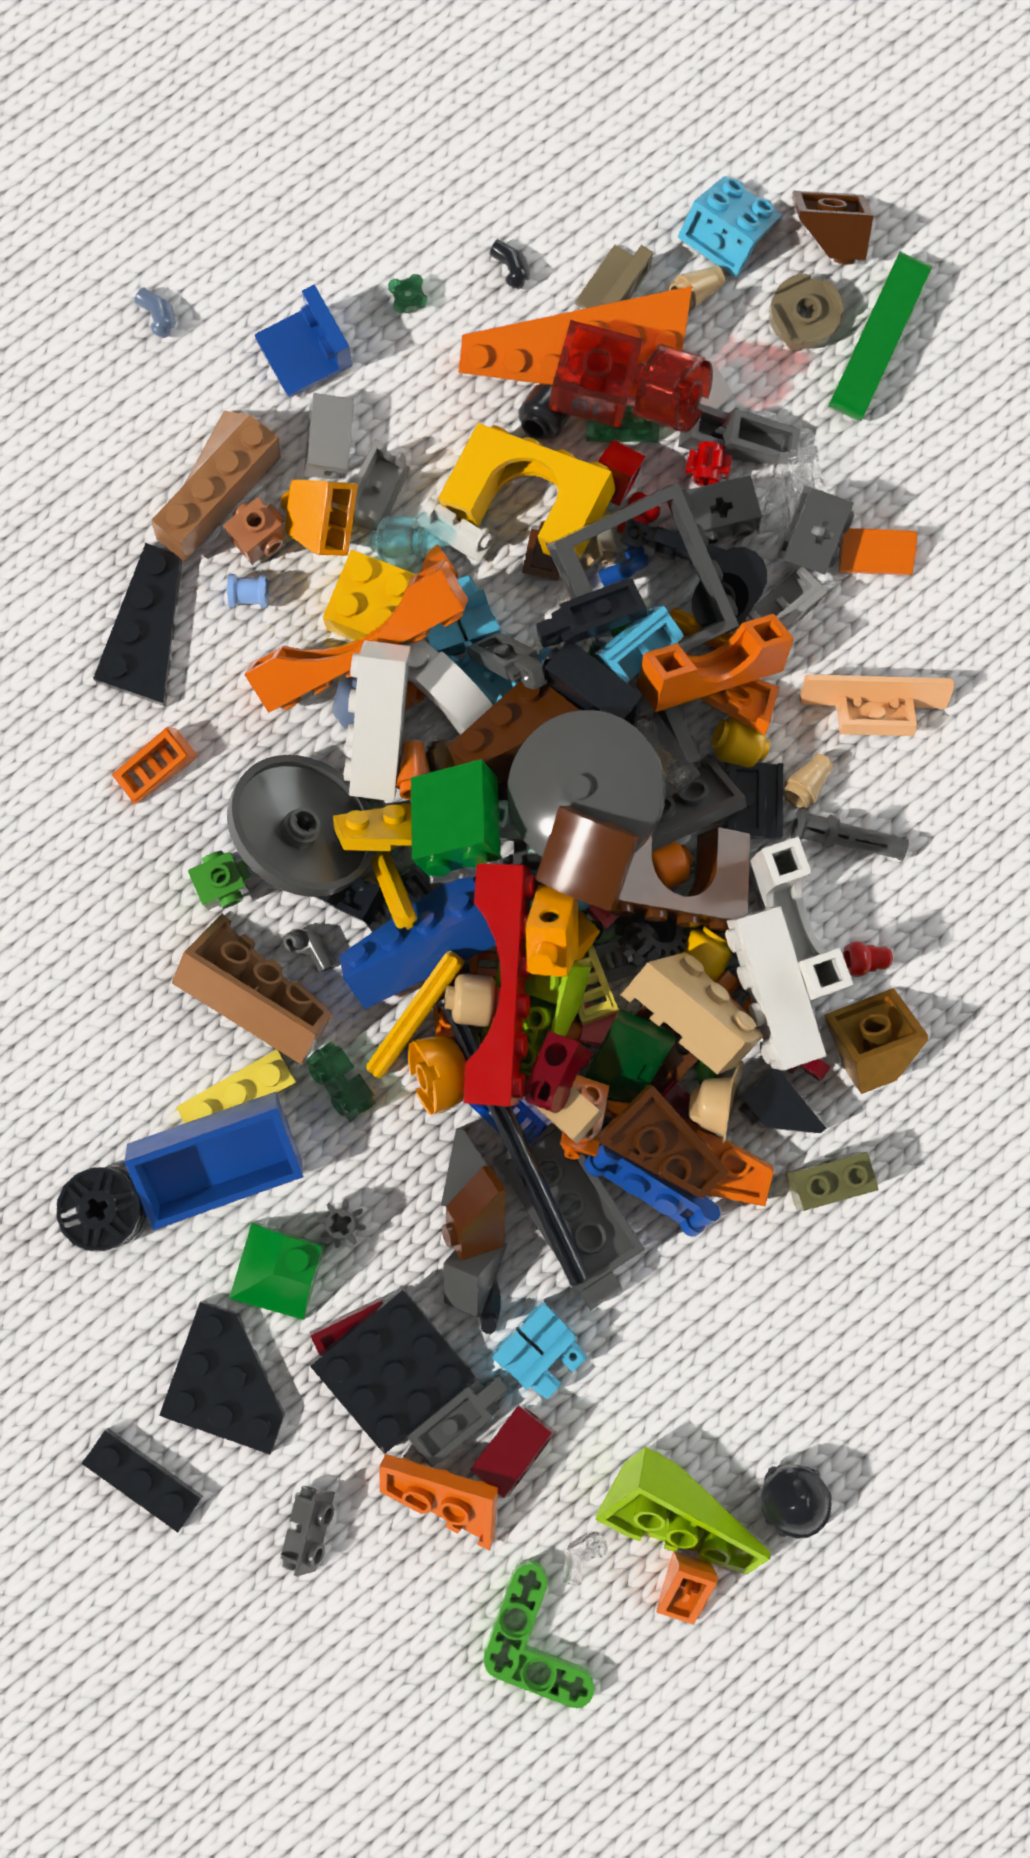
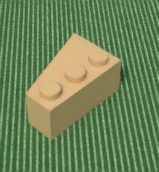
M684 952L648 962L622 992L621 996L629 1002L636 998L653 1012L650 1019L660 1026L664 1021L682 1036L679 1043L716 1074L736 1067L763 1037L762 1033L756 1028L753 1018L737 1008L729 999L730 996L727 990L720 984L713 982L703 971L704 968L701 962L694 956Z

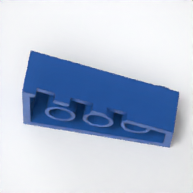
M464 868L412 904L417 915V920L413 922V928L409 930L406 927L399 929L395 926L392 918L339 955L343 979L365 1009L426 980L448 951L455 952L465 961L496 946L486 919L474 903L476 876L471 868Z

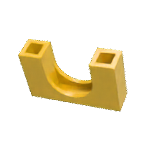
M477 423L438 500L440 505L457 514V520L460 522L462 519H465L479 527L496 493L506 483L523 476L544 478L558 489L556 501L538 534L543 554L551 556L546 544L602 518L616 489L612 472L599 462L592 461L587 463L576 459L574 455L566 450L558 449L554 451L543 447L533 438L525 437L521 439L510 435L508 431L500 426L492 425L488 427ZM590 539L573 546L579 561Z

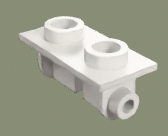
M436 495L434 499L428 498L423 507L425 513L417 525L480 564L499 535V532L483 522L480 523L479 527L465 519H462L460 522L457 520V514L440 505L439 495Z

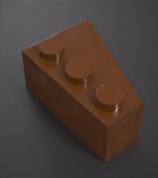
M520 681L447 747L455 766L482 759L498 777L499 784L509 779L511 766L517 752L525 740L538 727L554 717L568 712L579 711V709L548 684L534 690L525 687L522 681Z

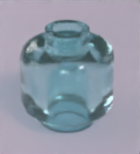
M386 516L379 522L377 529L372 530L370 544L372 550L377 552L380 561L394 566H413L419 561L420 557L426 555L428 535L426 528L421 527L419 521L413 517Z

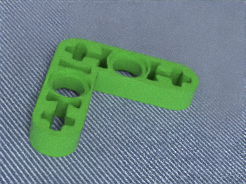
M529 1559L521 1561L516 1565L511 1574L485 1646V1669L489 1675L560 1704L571 1708L584 1707L590 1703L594 1696V1684L589 1671L578 1664L527 1645L547 1589V1576L545 1569L537 1561ZM529 1571L536 1572V1580L540 1582L539 1585L532 1584L528 1591L527 1601H534L532 1606L523 1599H519L523 1591V1581L519 1577L520 1575L527 1576ZM514 1593L519 1598H511V1596ZM513 1608L521 1609L527 1615L525 1625L516 1630L509 1628L504 1622L505 1614ZM498 1632L508 1639H512L508 1647V1658L512 1661H504L501 1667L495 1665V1657L491 1655L492 1653L499 1654L504 1644V1637L497 1636ZM513 1640H520V1642L516 1644ZM538 1661L544 1662L550 1668L549 1677L540 1683L532 1681L527 1674L530 1665ZM557 1669L563 1670L561 1677L562 1680L574 1683L577 1677L582 1678V1684L586 1690H578L575 1696L570 1695L569 1686L559 1681L558 1689H552L556 1682Z

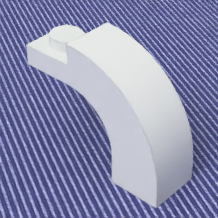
M423 639L407 645L411 646L408 680L441 710L452 724L457 737L493 706L479 687L442 651L440 653L437 652Z

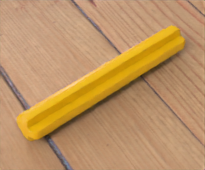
M448 951L444 954L366 1064L368 1072L377 1078H382L388 1072L443 995L446 986L450 985L463 967L464 960L453 951Z

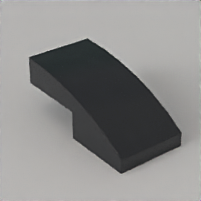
M359 878L350 887L336 894L314 897L369 926L385 899L379 886L362 878Z

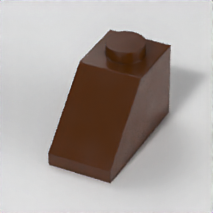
M490 1165L482 1167L446 1206V1224L442 1225V1235L446 1245L449 1248H454L461 1261L504 1247L506 1190Z

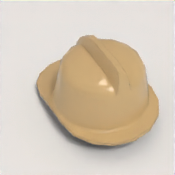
M742 1060L739 1062L733 1077L705 1079L701 1085L692 1091L690 1096L689 1118L697 1122L700 1128L723 1136L722 1143H725L728 1120L732 1113L742 1079L744 1067Z

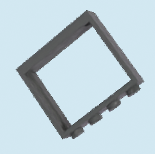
M679 483L668 485L546 544L570 599H574L592 592V589L573 546L667 502L717 619L716 622L682 638L678 642L679 646L684 652H687L739 626L735 617L738 615L737 606L732 597L726 595L720 582L723 580L721 568L709 556L706 549L708 545L707 535L700 524L696 525L690 511L693 509L691 497L685 488L681 489ZM609 630L588 638L594 653L611 641L613 636Z

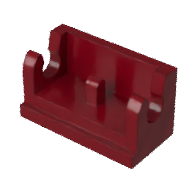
M518 1405L471 1467L470 1471L488 1485L498 1487V1494L502 1498H506L511 1495L557 1431L529 1409Z

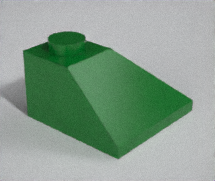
M252 1222L229 1299L304 1320L326 1243Z

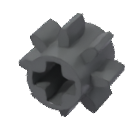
M349 1199L343 1201L342 1208L337 1209L333 1203L329 1202L327 1204V1208L330 1211L329 1216L317 1218V1221L326 1224V1231L321 1234V1239L329 1235L335 1238V1248H339L342 1239L345 1238L351 1244H356L357 1240L353 1233L355 1230L361 1231L366 1229V1226L358 1223L357 1216L363 1212V1209H357L354 1212L348 1209ZM336 1213L341 1217L348 1215L351 1218V1222L347 1225L349 1229L347 1234L342 1229L337 1232L334 1230L332 1225L337 1222L334 1216Z

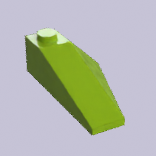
M646 1446L622 1465L595 1517V1520L628 1538L638 1541L642 1540L643 1535L664 1541L663 1549L676 1552L678 1548L690 1549L699 1552V1557L702 1561L746 1575L769 1561L771 1557V1552L675 1462L662 1456L661 1453L651 1450Z

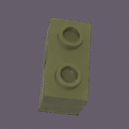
M854 1152L785 1172L795 1209L801 1211L879 1190L868 1152Z

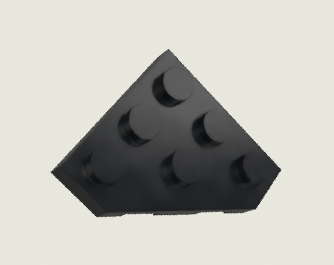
M200 1301L159 1416L270 1455L285 1417L281 1403L274 1394L268 1381L269 1377L256 1349L253 1348L239 1313Z

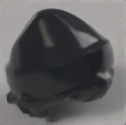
M797 1464L769 1467L764 1478L761 1495L762 1514L766 1524L774 1526L782 1537L808 1538L817 1534L825 1527L829 1520L832 1500L831 1492L821 1479L820 1472Z

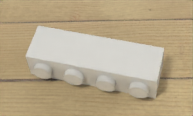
M364 640L360 653H353L351 677L357 678L356 690L351 689L348 712L355 713L354 724L348 725L346 735V747H352V759L346 758L344 767V781H350L349 796L393 802L397 793L396 781L402 754L411 646Z
M781 906L768 907L727 920L729 930H726L725 933L730 950L733 953H737L741 966L737 968L739 982L744 990L748 989L752 1002L748 1006L749 1015L753 1018L756 1027L760 1028V1032L763 1035V1041L760 1042V1050L764 1061L767 1064H771L773 1069L786 1070L825 1057L826 1052Z

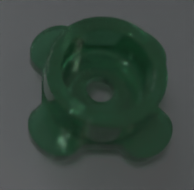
M412 274L409 278L403 280L394 278L389 282L388 290L393 294V309L396 312L414 313L427 306L428 297L423 294V278L420 275ZM410 291L412 294L410 296H406L405 292Z

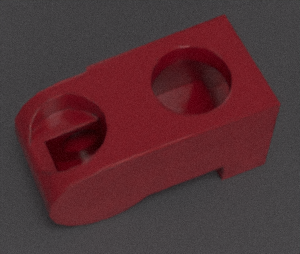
M549 1031L530 1072L531 1076L527 1082L524 1094L526 1102L552 1113L560 1112L568 1101L571 1087L581 1066H587L593 1053L580 1042Z

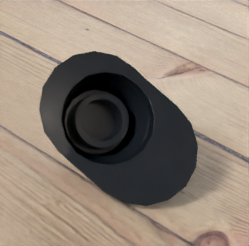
M732 547L721 552L714 560L720 566L723 574V580L720 581L726 595L732 597L737 606L738 615L735 617L740 626L764 591L767 584V568L764 560L754 550L746 547ZM699 581L691 599L692 613L696 622L704 628L716 622L717 619L701 581ZM738 627L733 628V629H731V630H729V631H727V632H725V633H723V634L729 633V632H731V631L737 629Z

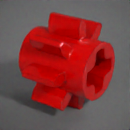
M712 441L701 442L698 444L697 450L690 449L685 473L693 474L692 481L698 486L718 483L721 479L727 480L731 470L732 456L724 455L725 447L720 443Z

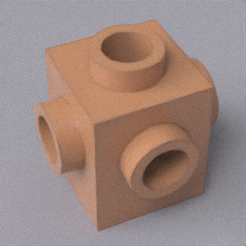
M258 497L250 503L244 502L238 506L233 512L232 518L223 524L230 541L251 565L262 556H269L275 553L283 544V539L286 538L282 523L285 520L271 503L266 507Z

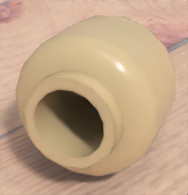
M459 974L455 979L454 986H446L444 1009L452 1010V1018L457 1024L488 1026L493 1021L497 1011L501 987L496 986V981L491 976Z

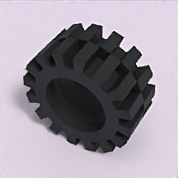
M634 913L630 916H619L616 920V924L619 926L615 928V935L622 936L617 941L619 947L624 945L627 947L628 950L624 954L627 958L633 955L635 957L633 963L637 966L643 962L645 966L648 962L680 954L687 947L685 943L689 941V935L684 934V932L689 928L678 926L677 920L647 921L644 920V914ZM645 923L655 930L659 941L649 934Z

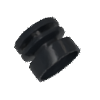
M95 1167L79 1172L63 1186L57 1199L56 1218L61 1232L73 1245L87 1251H107L133 1242L145 1231L149 1223L130 1174L123 1167ZM97 1202L107 1203L108 1207L105 1208L104 1215H95L94 1210L98 1208Z

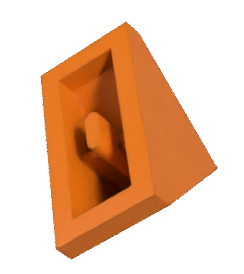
M673 1552L656 1613L694 1625L717 1584L718 1575L712 1564L686 1554Z

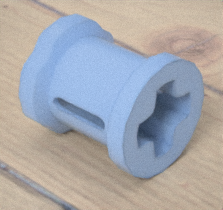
M229 574L227 581L229 607L235 608L237 604H260L261 608H268L269 581L267 574H261L259 578H238L236 574Z

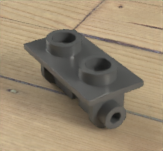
M301 1486V1491L295 1494L289 1521L300 1524L302 1527L301 1531L293 1528L287 1529L280 1556L283 1560L282 1567L295 1570L294 1576L315 1572L322 1562L325 1552L323 1541L326 1528L331 1523L334 1515V1491L316 1494V1488Z

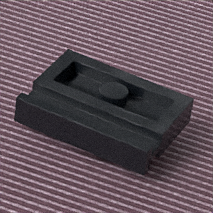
M757 762L750 768L728 763L727 775L744 794L747 807L726 817V829L749 833L750 839L773 838L780 840L783 837V763L767 764L765 762Z

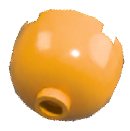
M442 1036L423 1037L409 1043L407 1051L411 1076L417 1074L421 1088H415L423 1108L428 1114L432 1115L457 1107L464 1099L465 1063L467 1062L459 1044L451 1038Z

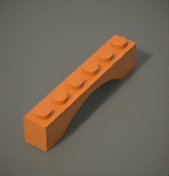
M446 559L412 576L404 596L395 611L378 628L363 638L343 646L327 649H300L283 645L253 661L244 675L268 713L281 707L282 711H285L299 703L302 699L300 696L312 690L314 694H318L326 690L333 684L332 679L342 674L346 678L351 677L353 653H360L364 640L396 645L409 640L410 644L416 643L425 638L430 633L429 629L435 625L442 623L445 627L459 620L463 616L462 611L466 607L468 598Z

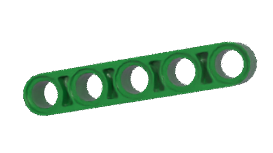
M899 251L828 405L829 408L860 422L862 421L933 265Z

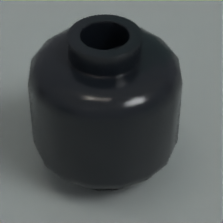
M538 384L532 388L518 410L521 427L528 436L536 440L556 438L572 415V404L561 387L551 384Z

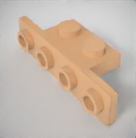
M807 674L804 676L799 698L801 705L836 706L840 734L914 736L917 729L915 708H947L955 685L952 678Z

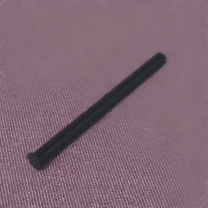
M444 998L435 1005L437 1008L442 1007L465 1059L468 1061L482 1042L474 1025L457 1024L453 1020L452 1010L444 1009ZM487 1105L569 1284L575 1287L588 1281L590 1275L512 1107Z

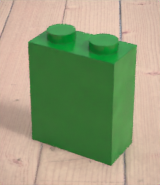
M482 759L411 777L412 861L428 876H445L450 871L467 867L476 868V864H486L501 859L498 777Z

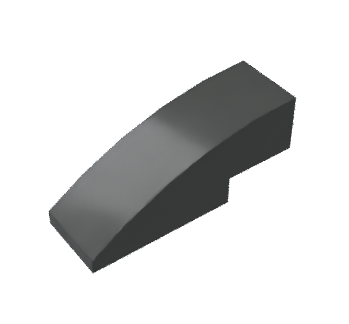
M696 402L683 412L678 447L697 450L699 443L712 441L722 444L725 447L724 455H731L733 460L792 466L796 462L800 428L738 408H734L728 413Z

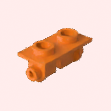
M577 1075L572 1087L605 1115L609 1085ZM604 1115L578 1144L562 1131L560 1145L565 1151V1157L579 1159L582 1153L594 1157L598 1155L599 1143L593 1139L602 1131Z

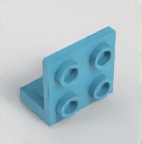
M723 176L694 201L677 238L736 278L742 272L756 243L780 221L782 214L775 210L769 201L758 198L746 190L740 181Z

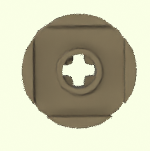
M811 274L792 276L779 285L770 303L769 321L778 338L785 342L786 346L793 351L822 346L834 336L840 325L843 314L841 295L836 287L824 278L821 282L818 279L811 278ZM800 305H804L806 309H814L811 318H804L798 314Z

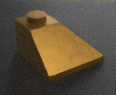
M894 988L824 1015L843 1066L861 1094L897 1081L928 1041V1034Z

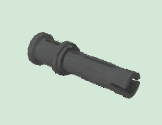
M798 808L791 830V839L799 836V839L819 842L824 848L834 847L836 844L896 858L900 861L904 860L909 845L908 837H899L872 829L840 823V819L837 816L829 815L827 818L806 813L804 808Z

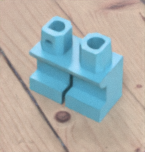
M470 575L457 579L468 598L466 607L462 611L463 616L445 627L442 623L435 625L429 629L430 633L426 636L430 646L439 653L442 651L449 658L465 653L464 642L471 641L476 643L498 631L500 632V627L491 612L484 589L478 590Z
M542 1300L519 1324V1329L542 1352L515 1328L492 1352V1359L514 1376L526 1390L531 1387L535 1392L548 1399L561 1385V1382L548 1368L559 1358L574 1372L586 1360L587 1356L575 1341L577 1337L574 1332Z

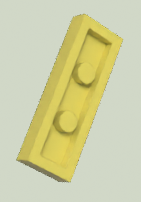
M276 1049L178 1105L176 1108L184 1123L273 1092L279 1094L296 1084L297 1081L280 1051Z

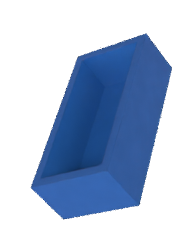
M276 1092L127 1143L124 1160L152 1230L303 1178L302 1158Z

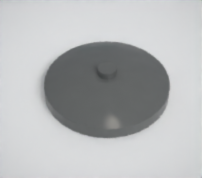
M579 710L568 712L542 724L520 747L509 773L507 788L508 806L518 833L526 844L541 857H543L558 807L566 805L598 821H610L640 836L635 850L636 853L651 837L661 818L666 797L665 774L660 758L651 742L629 722L602 711Z
M278 755L257 762L242 775L230 795L227 807V823L236 850L244 862L259 877L271 885L292 894L320 897L336 894L354 884L366 871L375 854V851L344 850L333 828V815L346 814L355 810H371L365 798L349 796L350 781H344V775L328 764L300 755Z

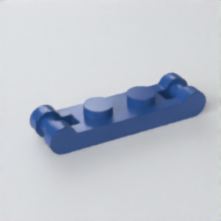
M602 1144L599 1146L596 1157L589 1155L584 1161L585 1169L591 1176L600 1177L603 1175L622 1187L626 1192L635 1195L654 1207L658 1212L678 1222L682 1231L687 1236H697L704 1231L705 1226H710L720 1217L719 1207L706 1196L703 1199L697 1198Z

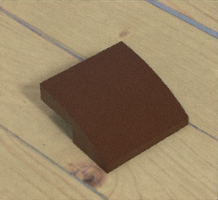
M569 805L559 806L535 880L582 902L608 911H615L640 836L610 821H598Z

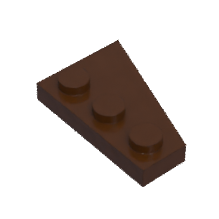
M647 1085L593 1139L697 1198L703 1199L729 1173L724 1164L653 1085Z

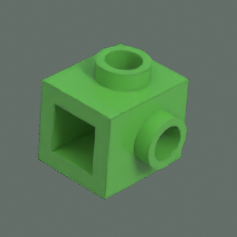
M220 850L210 853L201 859L202 864L187 870L202 905L208 910L219 905L223 909L232 907L244 900L242 895L250 892L246 882L251 880L252 877L243 859L236 860L231 852L224 854ZM226 876V879L219 883L220 879Z

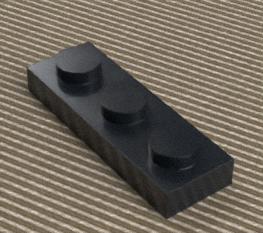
M109 1428L104 1430L81 1463L177 1533L203 1497L198 1491Z

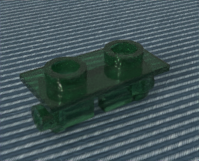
M648 404V406L626 405V412H619V405H599L598 412L601 414L593 415V405V407H588V411H586V441L658 442L662 414L660 408H653L652 404Z
M331 1041L320 1050L316 1049L308 1058L307 1063L309 1064V1072L312 1078L319 1085H324L331 1095V1103L339 1115L346 1116L350 1123L362 1112H366L376 1104L372 1098L375 1094L360 1074L349 1081L344 1076L355 1067L340 1045L336 1047Z

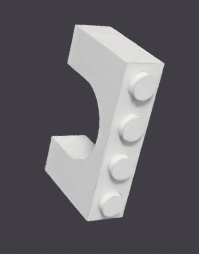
M798 836L761 849L749 861V876L762 909L781 906L811 1002L853 986V982L841 949L837 948L827 952L817 939L809 921L803 900L802 883L805 878L812 874Z

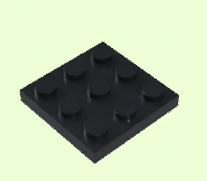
M402 1286L309 1362L312 1370L383 1454L387 1453L476 1378L473 1371Z

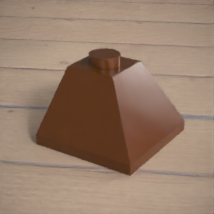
M810 191L792 192V200L800 221L830 259H834V262L844 265L854 264L856 260L866 261L874 215L864 195Z

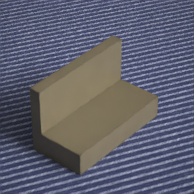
M614 245L576 299L575 304L585 309L631 299L651 270L654 252L641 245L633 256L619 246Z

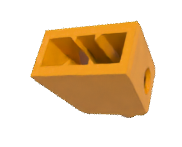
M293 479L290 483V490L283 494L280 502L282 510L286 512V534L317 555L348 556L358 484Z
M538 884L526 923L527 971L529 973L559 977L568 976L579 952L578 900L542 884ZM551 912L559 915V918L554 922H548Z

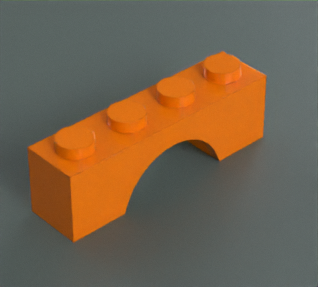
M773 613L742 623L726 643L705 655L687 656L678 643L644 653L636 686L654 711L658 712L782 672L794 638Z

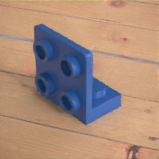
M315 284L301 291L304 306L300 308L301 311L255 334L256 342L289 398L353 366L350 346Z

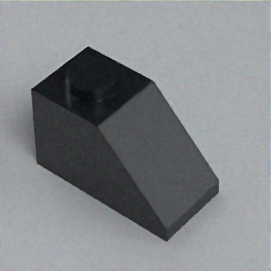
M778 1069L769 1070L736 1098L741 1104L737 1108L739 1113L751 1126L757 1123L760 1128L813 1134L822 1133L827 1129Z

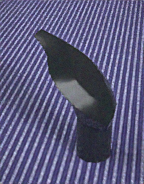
M497 1276L494 1279L480 1317L482 1331L490 1335L497 1328L501 1309V1293Z

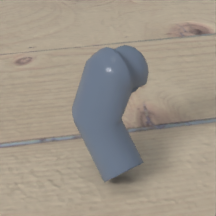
M141 287L136 294L135 304L151 312L152 319L154 320L151 324L152 333L158 337L167 338L170 336L171 328H175L176 323L172 305L164 298Z

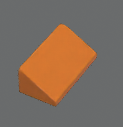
M849 528L847 532H842L839 539L838 572L912 575L917 545V531Z

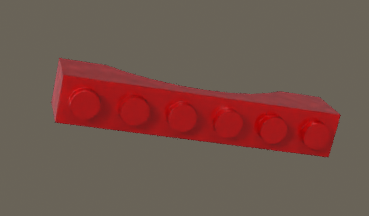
M476 864L474 903L486 919L495 939L500 959L501 988L498 1008L490 1030L477 1051L465 1063L463 1103L511 1107L519 1104V1098H523L525 1094L526 1076L521 1074V1058H526L528 1051V1036L523 1034V1019L528 1018L530 1013V996L525 994L526 978L531 977V973L527 971L526 923L529 916L530 898L534 899L537 890L536 875H531L532 868L528 866Z

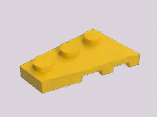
M411 803L388 805L384 808L365 811L355 810L346 814L333 815V828L343 849L391 851L396 845L412 846Z

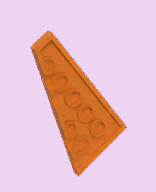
M692 286L463 334L458 373L675 401Z

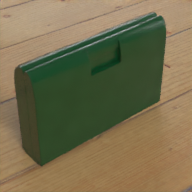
M621 1008L583 1077L609 1085L608 1096L621 1102L630 1103L647 1085L651 1084L673 1047L676 1037L669 1030Z

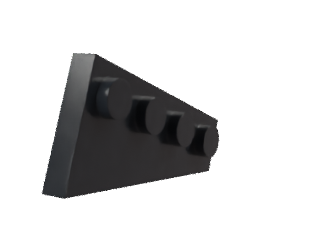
M145 543L93 677V680L98 684L165 707L167 701V679L170 675L171 644L175 632V609L178 605L183 562L173 552Z

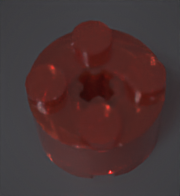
M660 343L647 362H640L635 370L633 380L638 387L633 408L634 416L676 431H690L699 421L704 411L698 409L702 397L709 398L713 381L711 362L704 360L705 357Z

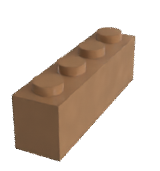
M223 411L183 487L151 520L156 539L185 562L281 458L279 437L250 414Z
M222 913L184 951L172 984L299 1064H302L319 1043L333 1013L298 981L290 982L283 976L281 971L283 967L273 958L267 961L254 949L256 943L246 934L239 936L230 928L232 921Z

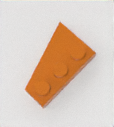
M685 653L687 656L696 657L694 655ZM757 679L699 699L765 736L770 725L779 686Z
M680 1115L729 1170V1173L707 1195L766 1206L774 1172L773 1166L726 1139L725 1143H722V1137L700 1128L697 1123Z
M385 1454L380 1464L379 1492L420 1514H426L430 1511L447 1521L446 1528L457 1534L461 1528L480 1538L477 1545L490 1551L495 1539L498 1487L488 1485L480 1480H471L451 1474L443 1469L421 1465L407 1458H398Z

